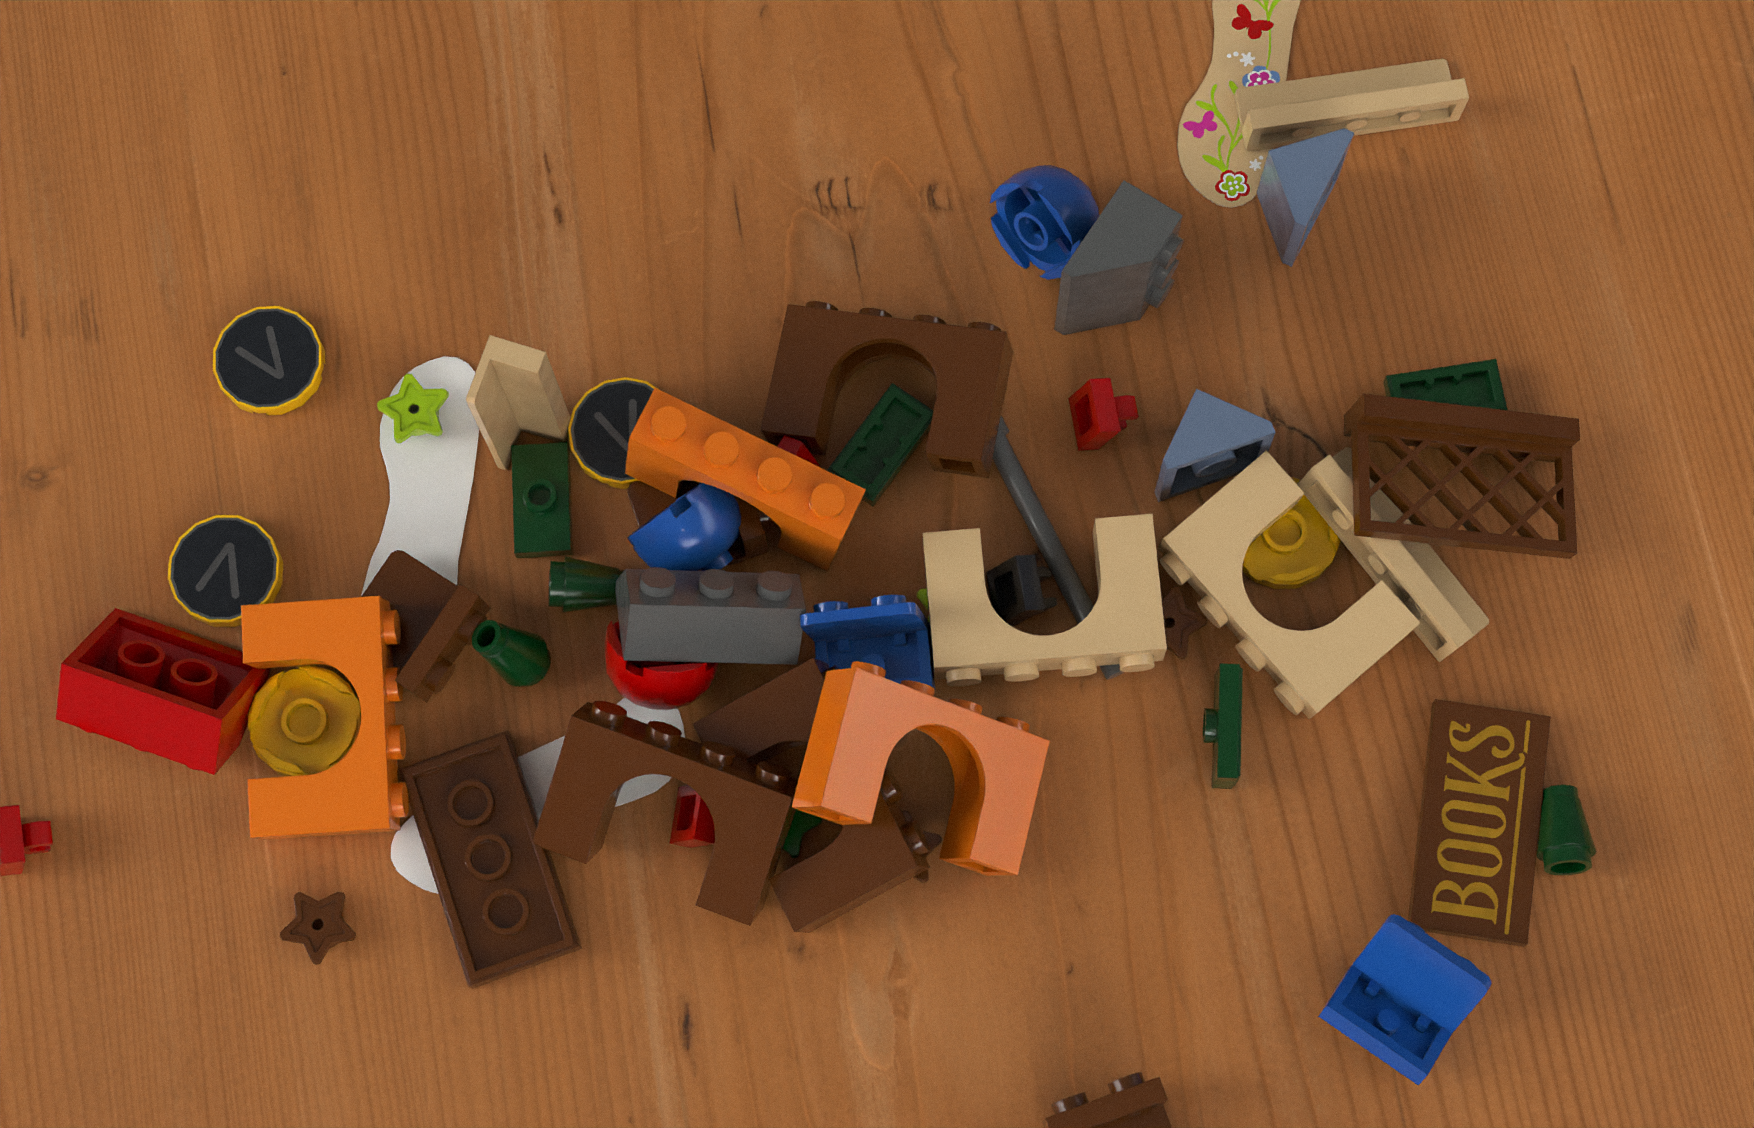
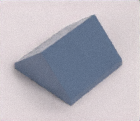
M1343 128L1268 151L1257 196L1282 263L1290 267L1293 266L1339 178L1354 132Z
M1196 389L1164 456L1155 488L1158 502L1238 475L1266 450L1267 452L1269 451L1276 433L1272 422Z

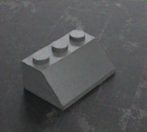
M1123 180L1062 270L1054 330L1062 335L1137 321L1141 319L1149 305L1158 309L1168 296L1175 282L1171 277L1179 264L1176 256L1184 243V239L1178 236L1183 215Z
M652 567L648 569H625L616 580L615 593L623 661L798 664L803 632L800 626V615L806 613L799 574H785L779 571H766L763 573L726 572L720 569L681 571Z

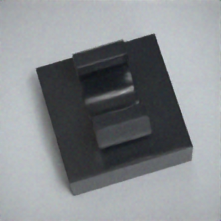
M1015 555L986 572L991 604L996 613L1010 626H1016L1034 615L1041 614L1057 605L1056 598H1044L1042 595L1040 583L1052 577V573L1047 567H1037L1035 555Z

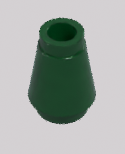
M565 556L564 562L550 561L548 606L562 607V612L564 613L617 605L615 593L616 580L624 570Z
M486 620L480 623L473 632V648L481 654L508 684L512 686H532L540 682L547 674L551 664V654L541 636L497 623L494 620Z
M1554 785L1543 790L1537 858L1544 862V871L1552 875H1575L1590 870L1592 868L1591 857L1597 851L1581 801L1578 798L1577 788L1572 785Z

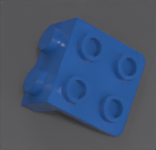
M878 596L871 599V606L849 608L848 603L844 601L822 602L813 606V613L800 615L801 629L815 643L816 659L827 663L829 668L836 665L839 669L851 668L852 662H866L885 669L886 679L899 684L902 680L916 681L927 684L935 689L930 622L916 603L906 602V596Z
M1393 914L1385 920L1348 968L1318 1017L1419 1086L1429 1074L1452 1033L1486 995L1492 982L1489 976L1479 970L1470 960L1454 953L1429 936L1417 924Z

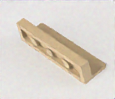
M1445 59L1238 88L1234 95L1246 151L1286 146L1343 128L1354 132L1355 136L1458 121L1469 100L1465 78L1452 80L1448 62Z
M489 335L468 391L466 402L497 467L507 470L512 458L511 445H517L521 431L559 443L567 442L571 417L546 352Z
M1346 447L1333 457L1329 454L1314 465L1297 483L1307 499L1376 584L1383 580L1419 620L1421 624L1413 631L1438 662H1441L1489 624L1488 617L1429 544L1354 536L1351 448ZM1370 479L1371 489L1375 485V483ZM1380 489L1370 497L1371 520L1394 523L1403 515ZM1407 519V520L1403 523V524H1411V525H1413V524L1409 521V519Z

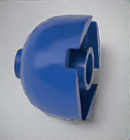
M1053 165L1026 168L1014 174L995 190L990 200V203L996 201L998 213L991 217V223L1001 246L1022 268L1027 269L1031 261L1037 268L1046 271L1039 277L1048 280L1061 278L1063 268L1099 217L1098 206L1089 187L1071 172Z
M699 483L627 538L634 546L633 548L639 557L650 568L660 567L667 570L681 571L721 570L734 559L728 549L740 536L741 514L739 504L734 495L719 488Z

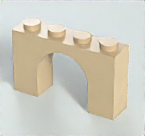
M1266 450L1162 539L1158 549L1164 556L1159 561L1173 580L1179 585H1183L1187 581L1202 597L1197 604L1212 624L1217 628L1226 625L1239 639L1240 642L1235 647L1246 663L1257 672L1264 668L1277 682L1278 686L1274 688V692L1284 706L1294 715H1298L1302 711L1310 719L1421 623L1383 580L1377 583L1333 622L1313 630L1297 631L1282 628L1268 621L1254 608L1246 594L1242 577L1246 551L1256 538L1293 508L1304 495L1301 488Z
M1153 514L1095 518L1092 534L1098 584L1096 604L1088 616L1070 630L1059 634L1042 636L1028 634L1010 626L996 613L991 605L985 586L980 528L923 533L934 679H947V685L970 686L980 683L981 676L1004 674L1006 681L1020 682L1036 679L1039 677V671L1062 669L1063 676L1080 677L1094 674L1097 672L1096 666L1119 664L1120 671L1139 672L1154 668V661H1163L1167 644Z

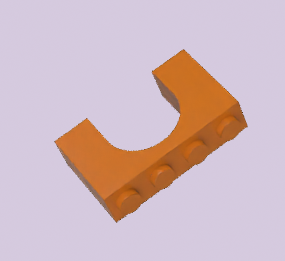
M654 388L629 437L625 474L675 498L685 480L704 483L726 491L753 505L769 516L780 527L782 534L777 546L778 548L826 571L829 570L866 489L657 388Z
M380 596L241 605L244 664L256 669L302 665H328L335 667L353 685L361 707V724L355 743L346 756L331 768L310 775L248 779L250 838L270 840L400 831V817L408 816L409 800L406 783L398 782L397 759H404L406 755L405 730L402 724L396 725L395 702L403 700V686L395 681L401 669L400 667H393L392 645L399 644L401 639L398 611L391 610L390 602Z
M855 661L852 662L851 668L827 671L792 808L840 825L871 824L890 753L905 734L913 729H917L931 736L942 747L949 759L954 776V798L939 859L986 876L1018 875L1050 740L1029 733L1030 725L1024 721L1009 717H997L996 720L982 715L983 707L974 702L962 699H949V702L936 698L934 697L935 689L927 684L910 680H902L899 684L886 679V670L874 664Z

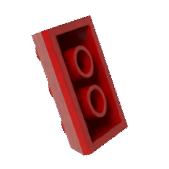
M115 608L61 663L56 720L79 727L85 732L96 733L130 745L139 751L150 752L184 764L190 769L215 775L239 747L248 726V713L254 696L266 683L271 668L256 669L243 663V652Z

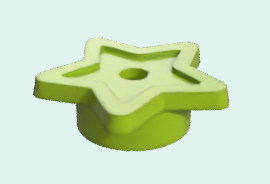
M406 374L399 393L378 401L377 409L394 420V440L396 443L400 444L411 436H421L424 434L440 436L443 433V429L439 420V409L449 397V392L443 388L423 389L412 374ZM412 405L419 406V411L415 414L409 412Z

